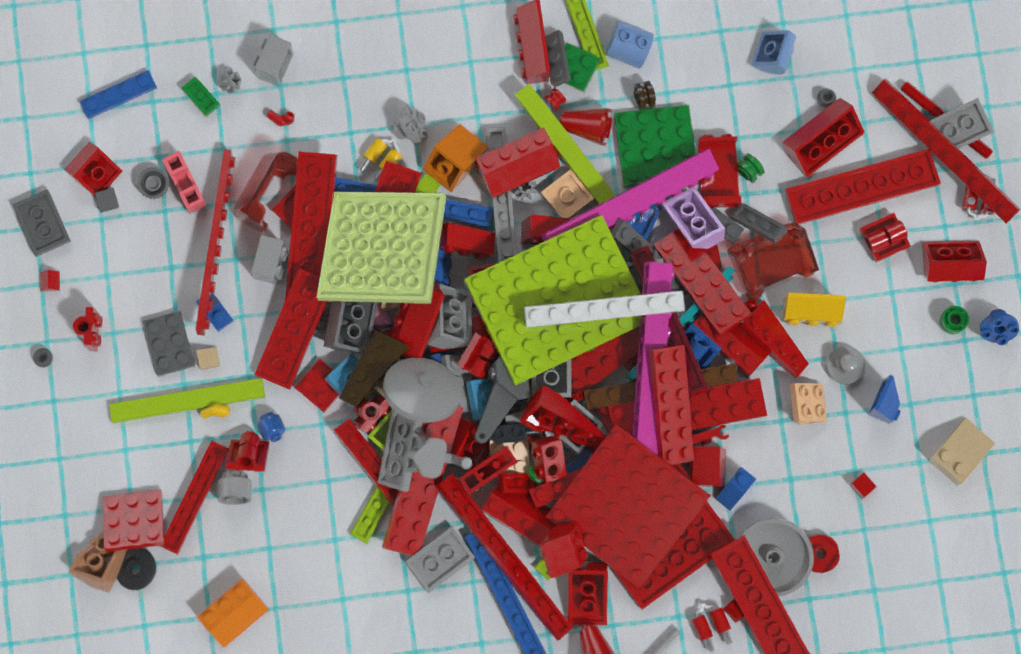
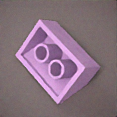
M695 187L662 203V207L692 248L708 249L724 240V226Z

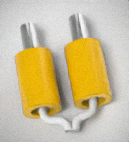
M376 138L364 153L363 157L365 160L359 166V170L364 172L370 163L374 164L387 147L384 142H393L396 150L391 148L379 164L378 168L380 171L374 177V180L378 182L385 161L398 164L403 157L399 153V147L396 145L397 141L395 139L380 140Z

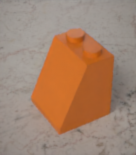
M459 124L435 145L423 170L452 193L474 169L475 158L485 154L489 147Z

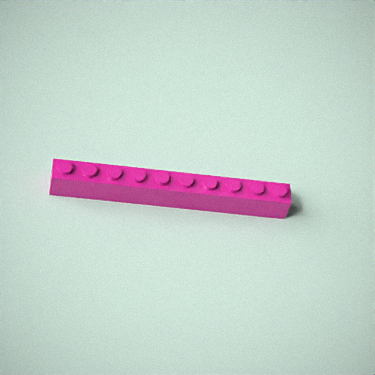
M710 149L703 150L540 236L543 242L601 215H603L609 230H612L618 219H622L625 222L633 219V214L637 212L642 214L650 210V205L654 203L659 205L665 202L666 197L672 195V197L682 193L681 189L685 187L689 189L698 185V180L702 178L707 180L715 176L714 172L719 170Z
M644 262L642 295L673 292L671 280L674 278V268H672L671 263ZM672 312L641 315L632 435L657 455L658 448L649 350L668 347L667 338L670 336L668 321L671 318Z

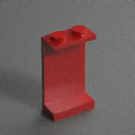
M723 134L721 137L703 135L698 140V153L710 149L719 170L714 172L715 176L704 180V178L700 179L701 196L710 208L739 207L742 203L741 195H739L738 170L736 167V142L738 139L737 136H732V134Z

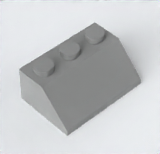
M438 284L445 296L427 344L441 349L468 347L472 338L470 293Z

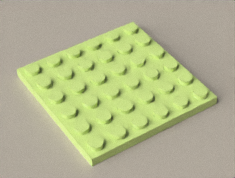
M334 192L317 299L319 301L431 303L446 202L445 193Z

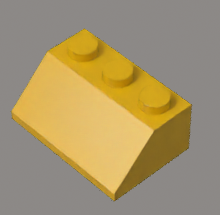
M788 292L783 299L782 322H787V325L792 326L806 323V326L811 327L818 326V324H825V327L830 328L837 327L843 321L846 295Z

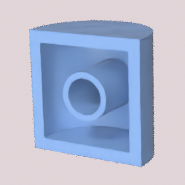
M617 20L605 56L640 69L648 56L654 34Z
M790 30L762 31L751 66L770 74H784L789 66L790 55L794 51L796 35Z

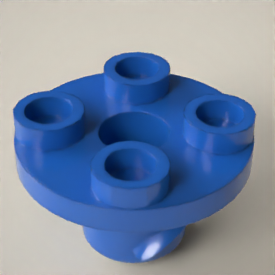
M1003 309L991 311L989 316L980 324L981 337L1000 346L1006 345L1019 332L1018 320L1014 316L1007 314Z

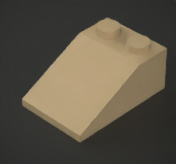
M965 418L928 461L958 486L973 472L995 443L971 421Z

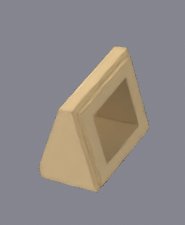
M216 347L196 350L201 370L220 366Z

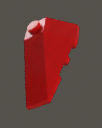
M544 385L532 396L519 420L521 424L540 433L543 430L554 433L553 436L560 438V435L569 437L572 442L593 448L606 437L602 431L564 397Z

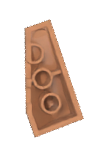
M103 530L90 541L91 544L84 551L81 550L77 554L69 574L92 588L109 593L118 576L126 550L105 552Z

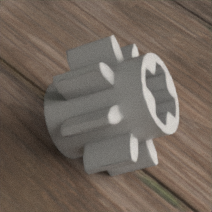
M228 69L224 70V73L219 74L218 85L222 91L227 90L228 94L240 89L241 77L238 72L232 73V70Z
M530 181L517 187L518 190L515 191V195L519 194L521 200L524 197H528L531 200V194L537 193V190L533 188L536 185V181ZM525 185L528 186V189L526 190V192L523 191V188L525 187Z

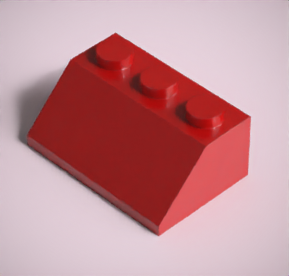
M979 240L923 242V264L927 282H975L985 279L987 260Z

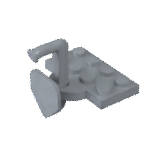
M392 409L378 483L408 492L412 472L420 471L423 477L437 478L442 472L444 463H452L462 466L464 469H469L472 461L468 457L463 458L447 454V445L444 440L438 438L426 440L425 436L420 434L422 422L403 417Z

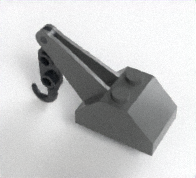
M498 354L486 372L487 380L491 381L492 387L474 434V440L479 444L485 443L488 440L501 444L520 442L532 435H537L540 439L545 438L546 436L543 431L540 433L521 424L498 426L515 402H523L530 398L528 380L514 386Z

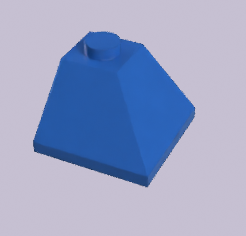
M892 375L887 376L882 381L868 414L888 424L892 423L893 420L896 421L901 412L898 410L900 401L894 376Z

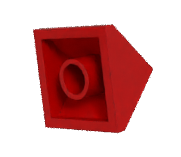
M693 446L694 461H691L690 480L702 487L724 488L726 449L722 447Z

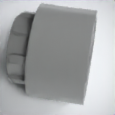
M242 471L224 472L221 479L218 480L217 501L228 505H241L251 502V480L248 479V475Z

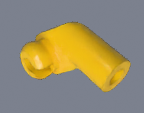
M213 404L201 410L200 415L203 419L211 416L227 417L230 413V407L228 405Z

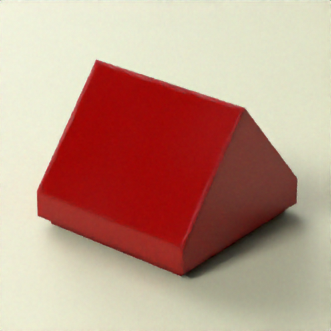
M53 270L40 272V291H60V272Z

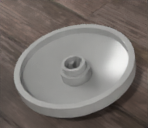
M408 358L397 362L388 370L383 384V393L391 408L403 417L418 422H437L448 418L458 408L462 396L461 385L456 375L443 364L426 358Z
M767 518L755 522L743 532L741 536L745 535L778 596H784L796 591L807 581L813 568L814 552L808 536L799 526L785 519Z

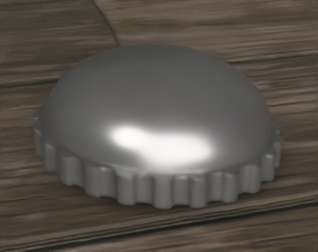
M151 167L146 170L144 169L138 176L137 185L140 190L139 192L146 198L159 199L168 191L169 178L160 168Z

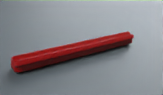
M908 81L901 87V91L936 118L946 113ZM980 139L968 144L985 159L989 158L993 153V150Z

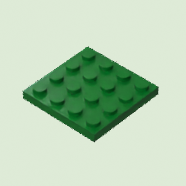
M689 105L614 113L623 188L633 187L696 154Z

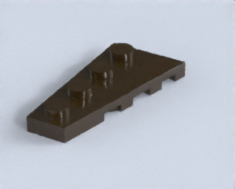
M375 330L339 399L358 408L373 391V387L386 376V372L399 361L400 356L404 352L406 353L410 347Z

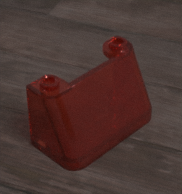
M272 152L265 154L261 158L234 206L233 214L237 220L264 234L268 224L263 219L266 211L260 201L274 176L281 180L287 175L296 176L297 157L287 152Z
M796 222L784 224L787 227V232L776 244L758 235L727 250L730 261L749 299L760 298L765 291V287L796 274L810 277L819 270L804 227Z

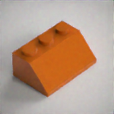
M242 578L199 614L197 618L220 645L225 648L270 609Z

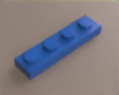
M147 70L81 100L80 103L89 120L157 89V86L150 71Z

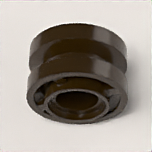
M649 80L644 81L643 86L640 83L634 84L633 92L639 109H645L646 104L654 107L656 105V95Z

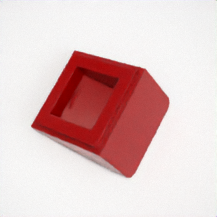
M865 472L849 484L861 499H864L877 487Z
M735 599L731 600L723 608L735 623L744 617Z

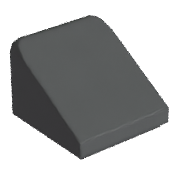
M114 187L95 192L100 213L119 208Z

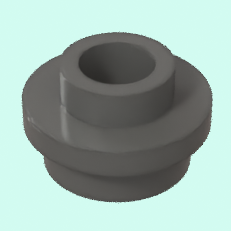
M822 89L817 95V101L821 106L828 107L836 101V94L831 89ZM823 96H828L830 100L825 101Z
M40 348L34 353L33 360L37 366L44 368L52 363L53 355L48 349ZM42 355L47 356V359L45 361L40 360V357Z

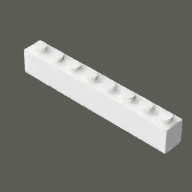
M683 291L524 308L526 327L685 311Z

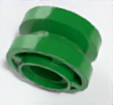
M747 153L743 156L744 161L739 160L736 163V167L743 178L754 183L757 180L756 175L762 176L765 170L756 157Z
M951 306L941 314L939 323L944 332L952 335L958 334L968 326L969 315L964 308ZM950 316H955L958 319V324H953L950 321Z

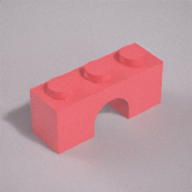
M180 151L162 159L189 214L206 207L207 205Z

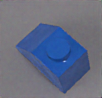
M740 467L715 500L731 511L755 482L756 478Z

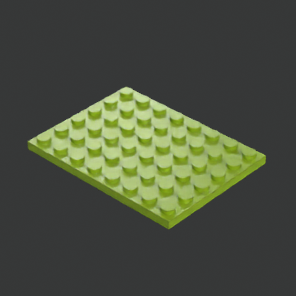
M603 215L464 279L467 289L514 386L640 326L641 316L526 327L525 307L641 295Z

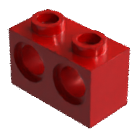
M551 435L532 441L533 449L531 452L535 461L534 472L537 479L547 483L566 477L562 439Z

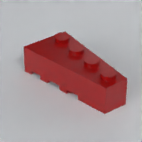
M531 214L521 222V244L538 245L543 243L541 234L572 218Z

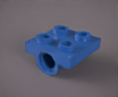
M692 323L685 333L700 368L705 369L722 348Z

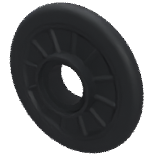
M143 548L127 550L117 576L119 583L129 590H141L147 587L156 574V561L153 555ZM135 564L140 565V571L137 574L132 573V567Z

